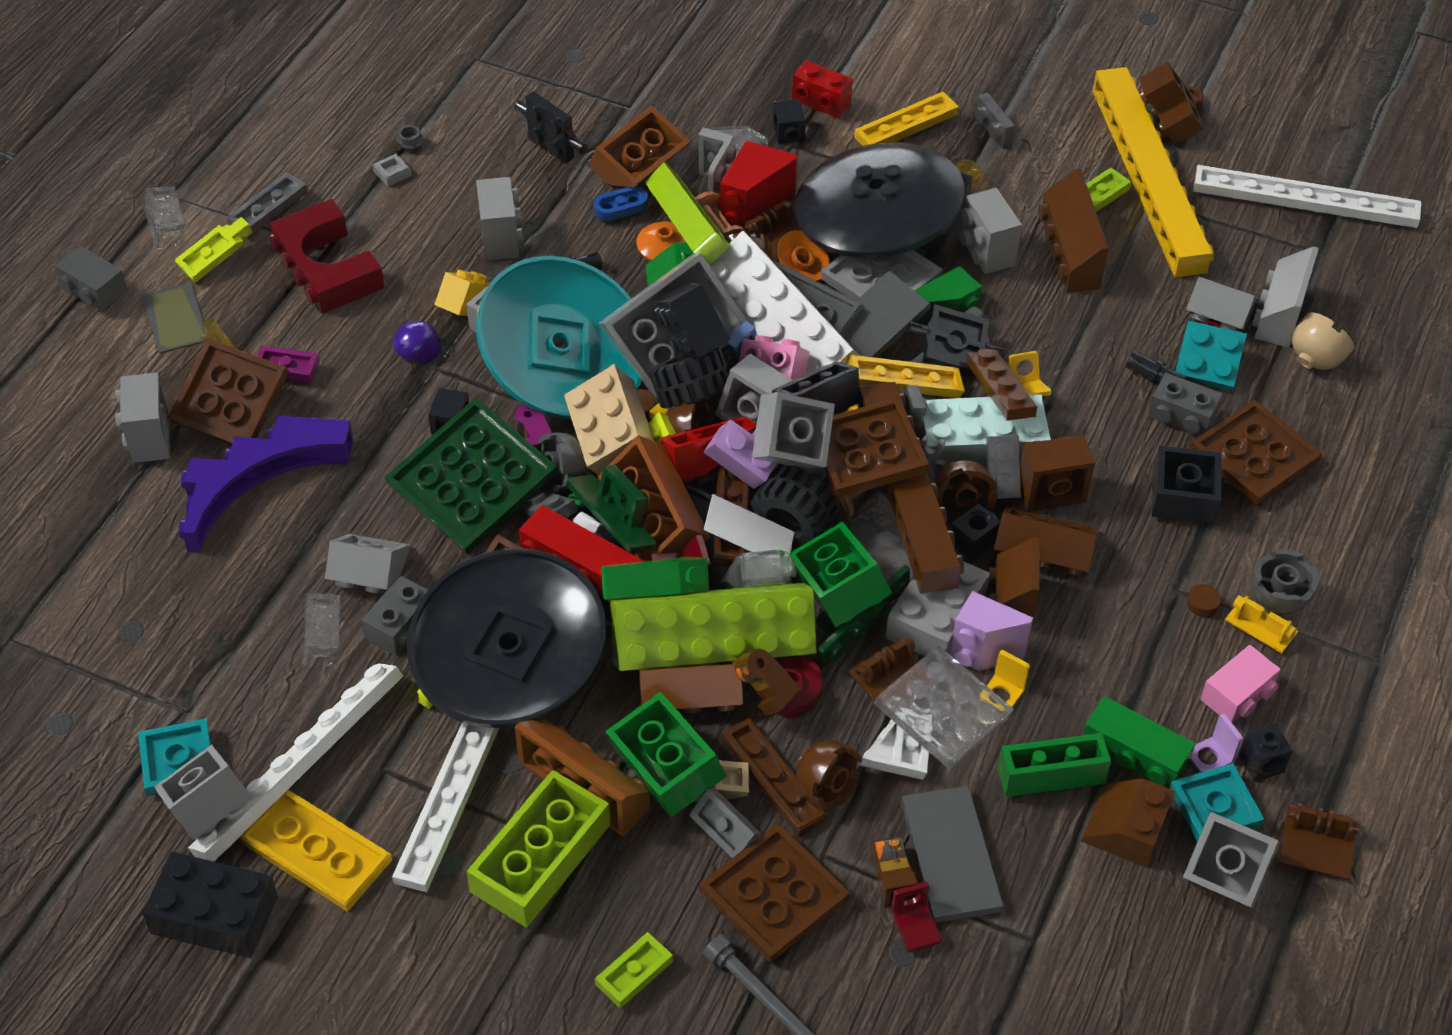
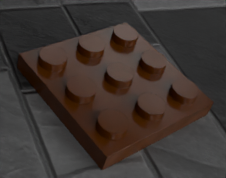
M207 338L168 419L172 423L232 445L234 437L257 438L289 370L285 366Z
M899 398L833 415L825 469L837 498L929 473V463Z
M1255 399L1193 440L1189 448L1221 452V476L1256 506L1320 462L1322 456L1318 449Z
M779 823L699 883V891L770 963L850 898V892Z

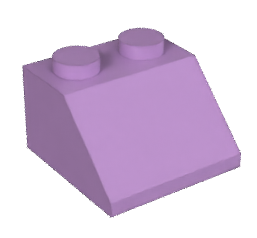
M972 591L955 619L950 658L963 666H970L978 671L996 667L998 654L1001 650L1023 660L1026 656L1033 617Z

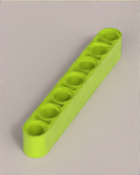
M663 162L644 181L694 253H701L709 266L730 247L728 241L689 188L667 163Z

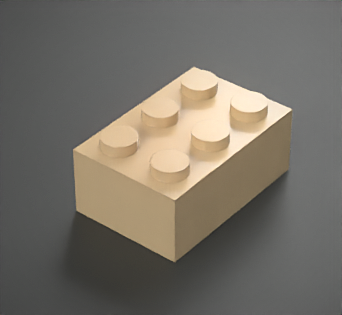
M615 364L564 394L586 466L597 475L637 435L654 441L633 379Z

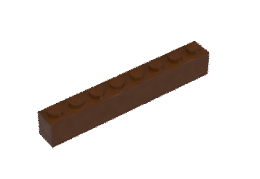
M895 382L861 386L858 408L899 398L906 413V399L903 393L899 394ZM907 415L914 430L913 418L911 415ZM930 467L929 473L884 485L920 594L958 588L960 574L964 573L962 556L960 554L956 555L954 533L952 530H947L946 527L947 516L945 508L943 506L939 507L936 483H931L929 479Z

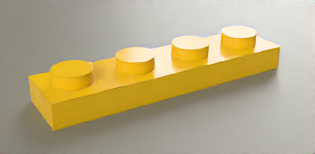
M940 92L855 129L854 138L862 146L877 143H894L958 115L959 106L944 92Z
M850 355L846 362L847 365L859 368L860 387L895 382L899 392H904L907 385H918L921 394L960 398L965 392L959 368L858 355Z

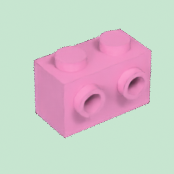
M755 335V340L743 339L739 362L751 354L791 380L806 374L810 351L799 347L800 342L782 339L781 344L772 343L773 338Z
M1248 645L1206 681L1200 700L1218 715L1225 714L1234 723L1241 716L1243 718L1248 717L1260 699L1264 698L1267 700L1275 693L1279 686L1276 681L1281 669L1254 647Z

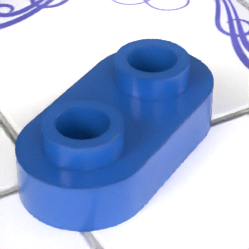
M638 186L635 188L626 187L601 194L594 200V214L600 220L612 221L641 213L648 206V194L643 188Z

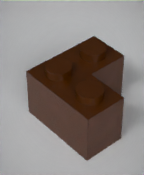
M1169 62L1139 78L1142 86L1139 93L1146 105L1151 103L1154 115L1161 122L1157 126L1164 138L1169 137L1174 145H1177L1204 130L1192 93Z

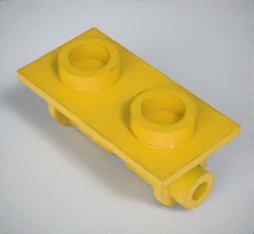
M1238 595L1233 603V610L1225 618V621L1281 654L1298 633L1297 628L1292 626V621H1287L1273 612L1268 614L1264 611V607L1250 600V597L1247 595L1245 597Z

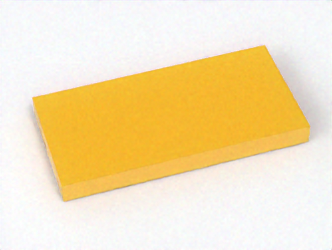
M289 789L238 838L241 844L347 912L392 861V855Z

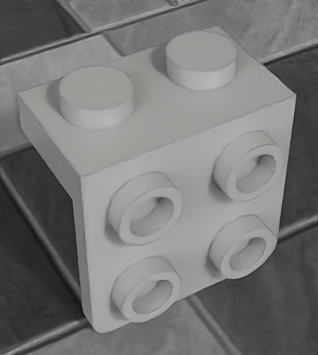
M702 127L698 134L699 175L708 178V192L713 191L720 195V183L737 154V149L734 148V136Z

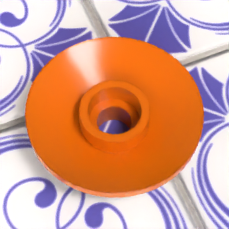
M662 221L652 223L640 231L637 236V249L644 258L652 261L673 243L686 241L673 222Z
M802 231L788 232L778 243L777 256L780 264L815 281L821 280V270L829 265V257L825 249L811 242Z

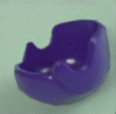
M413 321L403 324L393 338L395 352L408 363L411 359H418L424 364L428 363L438 356L442 348L441 340L436 330L424 321Z

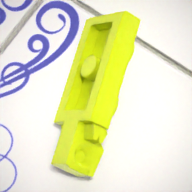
M242 217L230 226L228 224L223 227L218 225L177 257L175 262L196 283L244 244V240L253 232L249 224Z

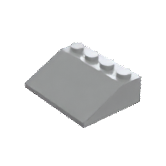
M694 253L599 322V325L655 397L657 395L649 372L656 365L682 354L680 351L675 352L669 343L667 336L671 334L665 324L661 326L653 313V309L656 308L654 300L682 284H701L728 335L747 321L701 253ZM724 343V344H722V345L719 346V347H721V349H722V348H724L725 346H727V344Z

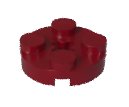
M805 655L773 657L801 688L785 707L776 713H781L785 718H796L800 713H804L814 707L821 697L823 682L820 668ZM756 692L757 696L759 697L760 701L762 702L763 699H762V698L760 697V695Z

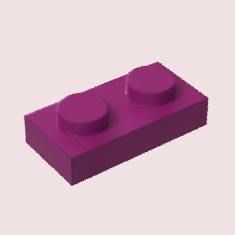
M262 345L257 353V357L285 366L289 370L285 380L312 383L320 362L318 353Z

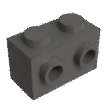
M82 246L55 265L59 277L58 283L63 290L68 293H74L87 305L92 304L102 311L128 291L121 269Z
M1165 373L1152 397L1148 417L1201 436L1209 430L1217 415L1222 393Z
M400 575L361 620L365 640L397 656L404 647H407L411 620L428 589Z

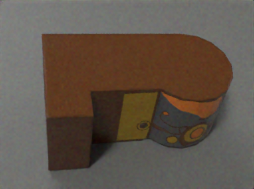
M755 649L742 654L735 662V671L738 678L743 682L749 683L763 699L758 707L766 716L781 711L801 689L782 666L763 649Z
M901 837L871 842L872 860L884 907L892 906L893 894L891 892L918 884L915 873L911 871L908 858H906ZM916 893L906 896L902 901L913 899L916 897Z

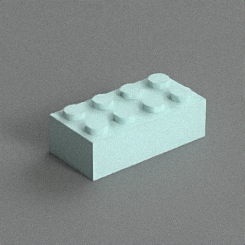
M1029 395L1037 406L1036 417L1006 421L991 397L926 400L927 412L919 424L920 441L924 435L928 436L927 445L930 448H937L940 439H944L945 446L943 452L937 459L946 460L945 466L951 462L969 460L987 467L986 436L1019 435L1020 460L1023 444L1033 441L1051 440L1042 395Z

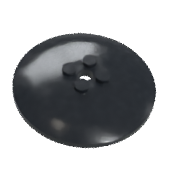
M907 143L865 145L847 150L826 160L805 178L795 198L796 219L804 235L811 242L829 252L856 258L893 256L924 246L942 235L955 222L965 200L964 182L961 173L948 158L929 148Z
M531 549L492 551L457 565L445 573L427 591L416 608L410 623L407 639L408 661L413 677L423 695L431 704L447 716L459 722L477 727L511 728L515 727L519 722L541 720L550 716L570 703L587 686L594 676L605 650L607 638L606 617L602 602L592 583L580 570L564 559ZM506 640H518V644L513 649L505 650L501 648Z

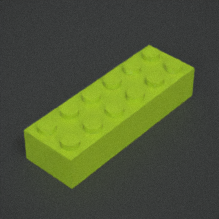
M805 583L610 599L613 661L619 671L736 661L742 654L755 649H763L772 657L816 654L813 588Z

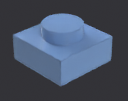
M745 321L739 328L734 329L729 335L731 340L726 342L730 356L737 362H739L743 339L755 340V335H757L755 327L749 322Z

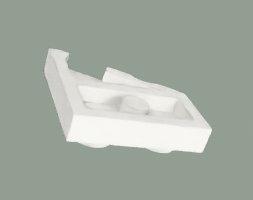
M899 709L887 727L879 734L870 749L864 753L860 766L923 780L928 768L932 716Z

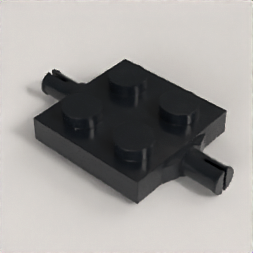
M534 91L525 96L526 103L522 100L516 102L515 110L523 114L527 119L528 137L533 143L540 145L549 151L552 156L559 158L566 164L574 159V149L580 154L586 152L588 146L575 135L570 115Z
M934 304L930 310L927 325L913 322L912 320L909 322L907 333L924 337L923 362L959 368L961 373L975 376L967 364L968 353L978 352L981 349L997 350L1002 358L1005 356V347L996 346L989 342L988 328L990 320Z

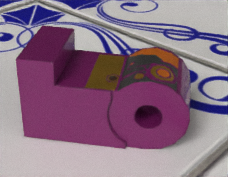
M522 405L515 412L517 433L540 451L541 444L537 442L538 438L543 434L552 433L542 413Z

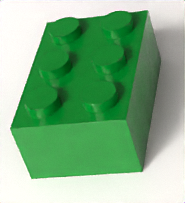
M844 522L839 523L787 554L802 582L813 588L814 599L835 627L849 622L857 614L879 604L885 597L892 594L878 564Z
M661 691L605 731L620 758L636 777L647 786L651 795L671 818L703 795L708 788H712L727 777L717 755Z

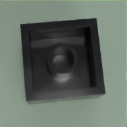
M1159 445L1153 467L1151 517L1214 524L1221 503L1222 453Z

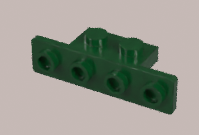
M615 464L604 466L601 482L594 475L567 478L566 485L629 553H640L655 549L657 542L641 526L648 498Z
M904 565L887 581L892 594L885 597L879 604L857 614L849 622L835 627L824 611L816 617V624L831 635L818 648V662L821 666L825 667L831 661H837L843 655L846 646L853 639L858 640L866 632L868 625L875 618H881L888 610L889 604L896 597L900 598L910 582V568Z

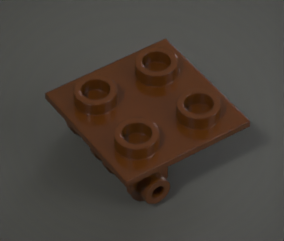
M788 200L779 201L772 209L767 208L764 212L759 213L756 218L746 221L743 227L748 232L749 237L760 238V234L769 237L772 260L779 262L777 246L780 239L788 232L801 231L797 220L790 215L793 207Z
M910 637L898 638L893 644L882 648L881 651H877L872 657L861 661L857 666L848 671L889 718L896 714L899 709L906 708L941 685V682L912 653L915 643Z
M1297 802V805L1288 804L1279 864L1350 880L1355 836L1359 832L1361 821L1354 819V815L1351 814L1350 816L1335 815L1333 810H1329L1326 813L1323 812L1321 807H1318L1316 810L1315 808L1303 806L1300 802Z

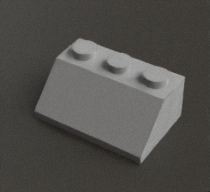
M1311 247L1279 259L1275 271L1269 270L1265 282V287H1268L1269 290L1263 289L1258 305L1264 308L1263 310H1256L1252 326L1258 327L1254 339L1289 348L1319 248Z

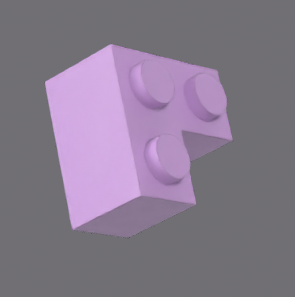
M729 420L718 429L704 450V453L754 489L766 482L777 463L752 458L756 429L753 434H750L734 421Z

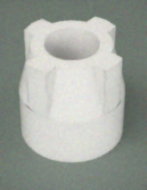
M584 512L579 513L573 520L574 523L600 537L605 532V526Z

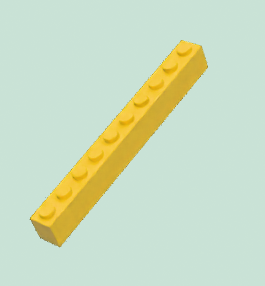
M1127 67L1096 71L1093 86L1094 96L1174 278L1207 274L1210 261H1213L1214 258L1213 247L1207 243L1204 228L1202 225H1199L1196 219L1195 208L1193 205H1190L1186 189L1179 182L1177 169L1172 166L1169 152L1162 145L1160 132L1156 131L1152 115L1146 110L1145 102L1137 90L1135 78L1131 77Z

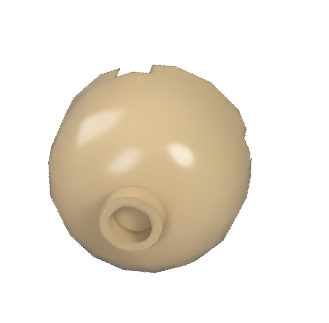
M1313 312L1308 313L1307 316L1305 315L1301 319L1292 336L1293 349L1298 356L1297 361L1307 369L1313 367L1318 370H1329L1339 366L1354 349L1353 341L1343 329L1338 333L1332 328L1335 323L1334 321Z

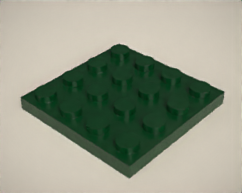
M475 397L384 478L389 486L468 555L523 506L529 498L534 496L559 473V470L552 461Z

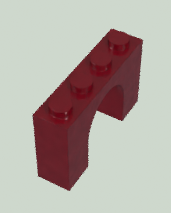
M333 199L270 222L272 235H269V241L275 252L280 251L286 269H292L296 284L299 287L303 286L305 288V295L311 305L315 304L321 314L385 288L382 268L369 250L336 263H319L308 258L315 249L348 236L344 214Z

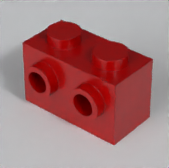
M806 60L793 74L792 100L800 99L801 104L839 118L851 104L853 78Z

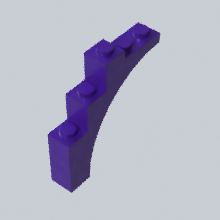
M277 416L274 428L269 429L268 439L234 437L231 449L226 450L225 460L190 458L188 469L183 470L181 476V486L183 489H186L188 496L186 503L187 515L185 520H181L179 526V536L181 539H184L187 552H200L208 532L218 517L238 497L254 486L276 475L302 467L321 464H348L354 442L351 422L349 420Z

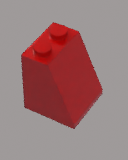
M745 141L720 183V212L730 226L738 225L744 227L746 221L756 218L759 213L764 212L767 208L772 209L779 201L788 200L792 202L795 200L798 155Z

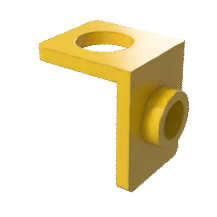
M1036 351L1009 356V368L1029 395H1042V397L1051 395V389L1040 380L1039 354ZM1022 360H1029L1032 363L1031 371L1027 375H1019L1016 370L1017 365Z
M1001 650L998 654L995 674L980 694L979 701L1004 715H1008L1025 691L1030 665L1014 655ZM995 689H1004L1009 693L1010 699L1006 702H997L991 697V692Z

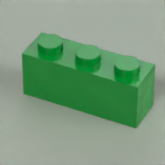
M1105 696L1085 724L1083 735L1102 733L1111 759L1117 761L1122 767L1132 769L1147 777L1151 782L1169 788L1171 781L1181 777L1191 760L1196 744Z
M1097 733L1002 746L997 769L1005 797L1105 784L1111 759L1103 734Z

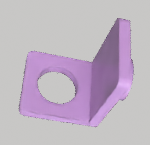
M1225 714L1219 716L1213 736L1195 744L1190 762L1199 773L1232 764L1236 761L1243 737ZM1202 750L1212 751L1216 755L1217 761L1214 764H1205L1199 760L1198 753Z

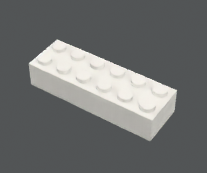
M744 231L729 243L730 247L710 266L747 321L755 327L757 335L773 338L772 343L781 344L782 339L800 342L799 347L810 351L806 374L835 361L846 364L850 355L860 356Z

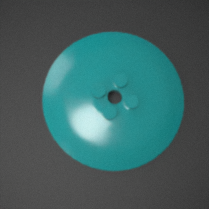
M532 257L521 260L504 269L493 279L483 294L476 315V337L482 358L501 387L527 407L551 417L572 420L564 394L613 364L633 379L636 389L642 382L599 325L600 321L631 300V298L619 284L597 268L566 257ZM553 338L561 339L565 343L566 348L556 347L553 343Z

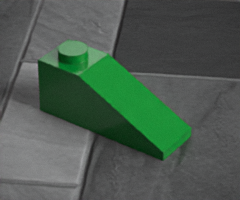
M959 266L914 291L928 301L931 308L935 304L964 313L971 307H979L982 286ZM930 310L917 323L929 322Z
M679 557L601 566L603 599L605 600L709 591L707 558Z

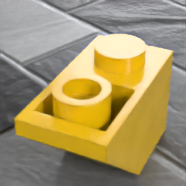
M458 269L457 273L445 272L434 305L457 315L468 316L466 304L490 284L486 281L487 276L475 271L467 272Z

